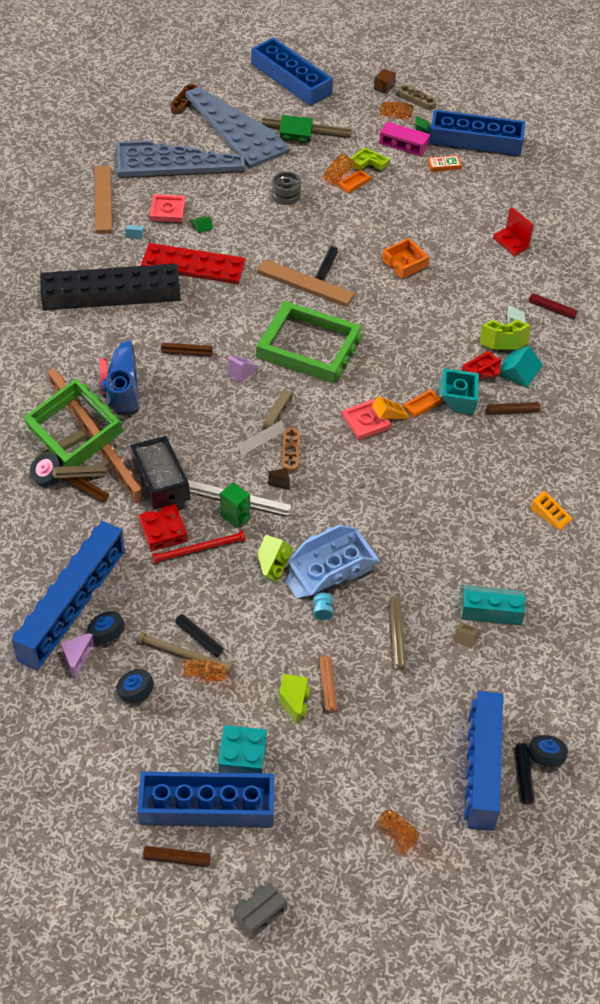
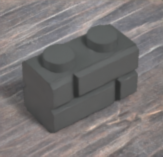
M268 883L266 886H258L253 891V896L247 901L245 899L241 900L234 908V920L251 939L287 911V900L278 893L271 883Z

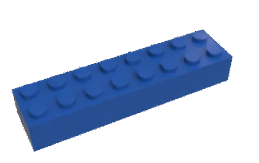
M101 521L98 526L93 528L91 536L82 543L78 553L71 557L66 569L60 572L56 582L49 586L44 598L37 602L34 611L25 618L22 627L13 634L12 643L18 662L36 671L41 668L125 553L123 529L105 521Z

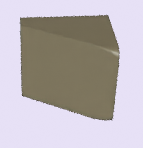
M460 623L455 632L453 642L472 649L480 629Z

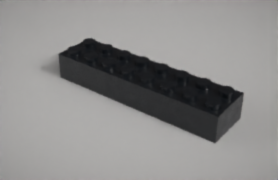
M177 264L40 273L43 311L181 301Z

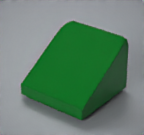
M415 116V130L430 134V122Z
M209 216L190 220L198 233L213 229L212 220Z

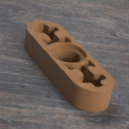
M292 427L285 429L283 432L282 469L287 468L288 474L296 473L299 469L300 432ZM290 435H293V442H289ZM292 448L296 452L288 453L286 450ZM289 459H292V467L288 466Z

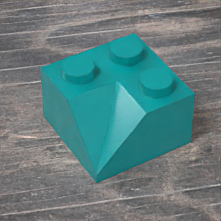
M443 368L439 380L438 396L455 412L474 415L478 403L479 373Z

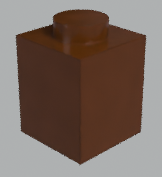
M383 68L374 78V89L387 94L395 86L396 73Z

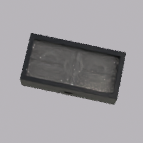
M167 436L130 445L132 462L153 510L191 500L189 482Z

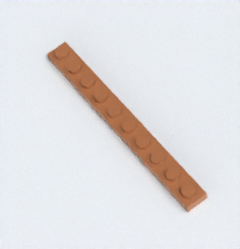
M55 368L48 370L49 382L56 392L67 386L61 373L58 374ZM78 397L66 405L90 439L100 432L96 421L90 419L88 410L86 408L83 409ZM112 444L105 445L99 450V453L134 502L142 501L143 488L139 482L136 483L130 469L127 470L123 459L116 455L114 446Z

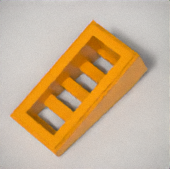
M377 397L372 405L380 419L409 418L401 404L386 398Z
M545 491L532 501L531 510L559 531L573 519ZM562 516L563 519L558 522L557 520Z

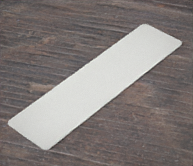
M282 420L238 445L240 455L246 454L284 432Z

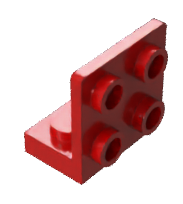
M512 207L508 212L506 228L493 234V239L513 256H517L529 249L534 224Z

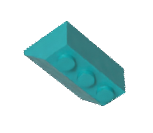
M463 585L461 619L522 625L525 616V594L523 591Z

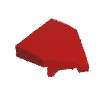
M488 350L463 364L462 371L479 373V379L499 377L501 358H497Z

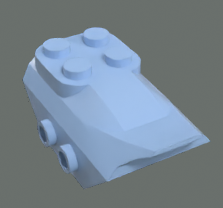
M337 525L326 529L316 536L309 537L301 544L288 560L290 569L285 582L296 598L312 596L334 584L341 583L343 580L351 581L371 571L380 560L356 527Z

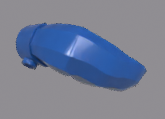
M132 340L121 342L115 349L106 381H102V390L106 392L107 406L116 413H133L139 409L136 360Z

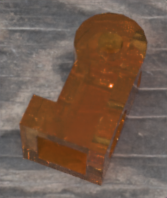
M385 810L381 813L379 820L380 831L385 835H390L397 842V850L404 855L418 842L419 832L395 811Z

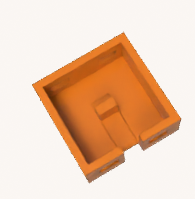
M407 238L384 249L382 261L389 267H393L394 272L401 279H404L428 267L429 256L410 238Z

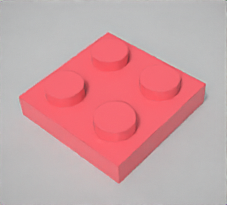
M153 194L150 221L183 222L185 196Z
M374 399L342 410L341 416L358 441L391 429L390 421L388 419H380L373 409Z

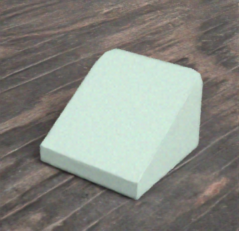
M512 306L508 307V324L516 319L526 323L524 312Z

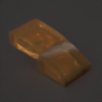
M383 102L380 108V115L396 114L398 119L412 117L414 106L403 102Z
M343 153L340 154L331 163L322 178L336 186L343 174L347 175L355 161Z
M199 659L183 660L184 677L205 675L206 682L227 680L226 666Z

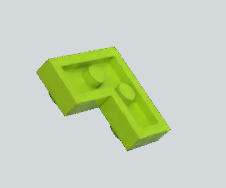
M364 147L348 159L347 165L360 171L367 165L383 170L390 165L391 159Z

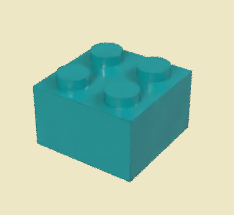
M224 725L218 773H263L267 729Z

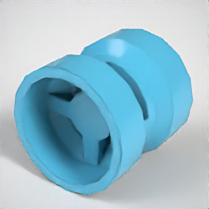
M329 593L316 594L313 597V605L315 606L313 609L314 618L317 620L331 619L333 617V608L331 607L333 605V596Z

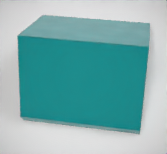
M526 346L510 352L500 366V376L528 388L543 364L531 346Z

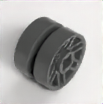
M289 171L279 172L272 178L273 200L281 205L297 203L301 198L300 176Z

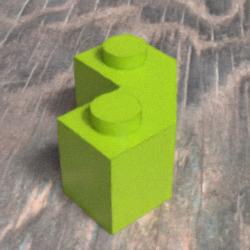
M517 319L507 325L490 320L482 325L480 344L494 350L522 348L529 344L531 325Z

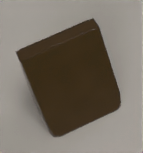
M287 468L268 471V484L290 490V477Z

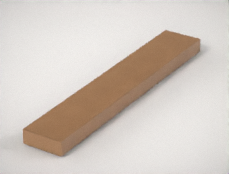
M110 165L94 166L96 234L112 233Z
M266 259L257 269V273L344 307H348L355 297L354 292Z

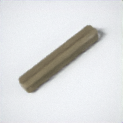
M78 430L57 443L65 451L85 440V433L82 430ZM45 449L40 453L36 454V457H38L40 454L51 452L48 449Z
M105 465L54 467L52 475L54 478L105 476L107 468Z

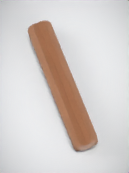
M324 655L319 659L325 711L332 713L337 711L332 659L328 655Z

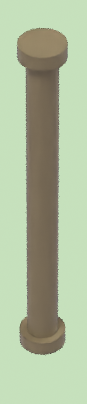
M143 631L138 638L139 644L146 643L225 671L227 675H230L234 667V663H225L148 636Z

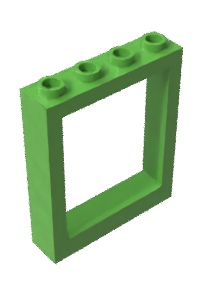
M284 301L256 346V358L335 383L337 378H341L343 367H347L350 360L349 356L354 355L356 344H360L362 340L361 325ZM289 316L348 335L331 365L271 346Z

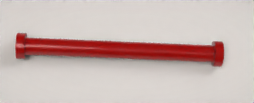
M243 530L238 531V534L159 554L155 552L152 553V558L156 565L160 561L238 541L242 543L246 539Z

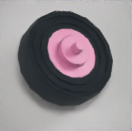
M52 453L40 454L31 463L30 476L40 486H51L60 479L54 478L52 475L53 468L63 467V463Z

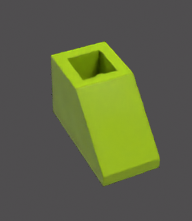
M265 535L257 552L263 575L277 583L291 556L293 547L284 540Z
M283 674L279 691V702L295 723L300 724L301 718L306 717L308 705L304 704L305 698H310L311 686H308L307 677Z

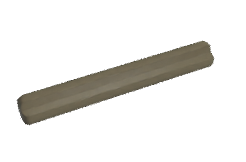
M398 597L390 598L389 607L395 669H405L406 659L401 602Z

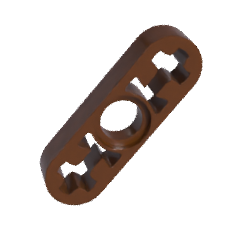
M195 84L186 85L172 101L171 112L173 114H182L191 104L189 100L181 99H187L186 91L197 88Z

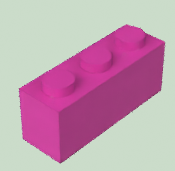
M386 122L380 131L379 144L423 156L429 146L430 134Z

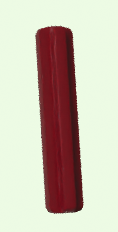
M532 293L529 297V302L571 319H575L578 311L561 303Z

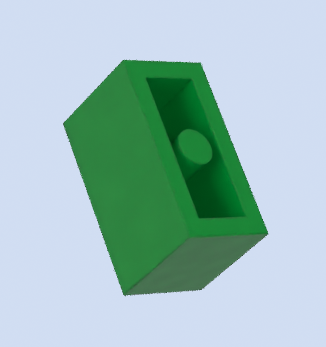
M282 115L279 132L280 138H283L285 141L295 139L301 143L311 141L313 118Z
M233 482L220 492V516L236 528L242 524H247L251 517L250 494Z

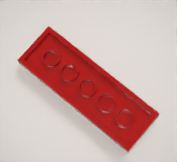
M149 243L140 266L177 264L178 275L239 284L246 264V258Z

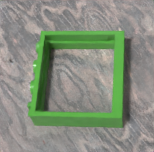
M77 379L23 417L28 429L52 454L61 460L65 467L79 466L124 432L121 426L122 421L118 418V415H113L110 408L106 404H102L100 398L95 393L91 394L89 387L86 384L82 385ZM81 396L109 425L68 455L40 425Z

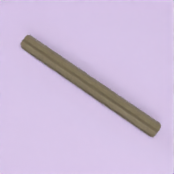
M263 117L261 124L266 127L280 128L281 119ZM313 124L312 133L351 137L352 129Z

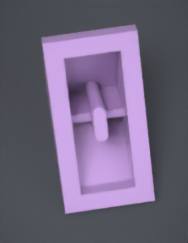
M232 355L228 357V375L240 382L245 381L259 367L243 357Z
M90 633L61 643L62 652L72 677H77L94 646L93 635Z

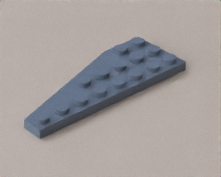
M200 87L186 91V98L237 155L244 156V163L249 168L290 152L289 147L278 135L265 125Z
M150 140L116 142L118 177L245 171L244 156L229 153L220 155L210 150L207 153L201 152V149L180 145L171 147L167 146V143L162 142L161 145L153 144V141Z

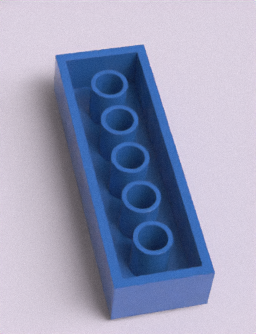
M274 37L251 48V64L309 105L332 94V77Z
M434 109L429 143L521 155L526 121Z
M477 691L476 699L471 701V709H469L468 715L470 728H468L467 735L469 747L467 748L466 760L469 761L465 776L468 782L465 787L467 803L464 808V820H468L467 828L494 831L500 813L503 694Z
M141 771L137 810L138 822L141 825L273 827L274 774Z

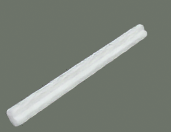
M188 480L189 489L192 493L220 499V492L224 490L223 488ZM250 495V507L286 516L290 514L291 505Z

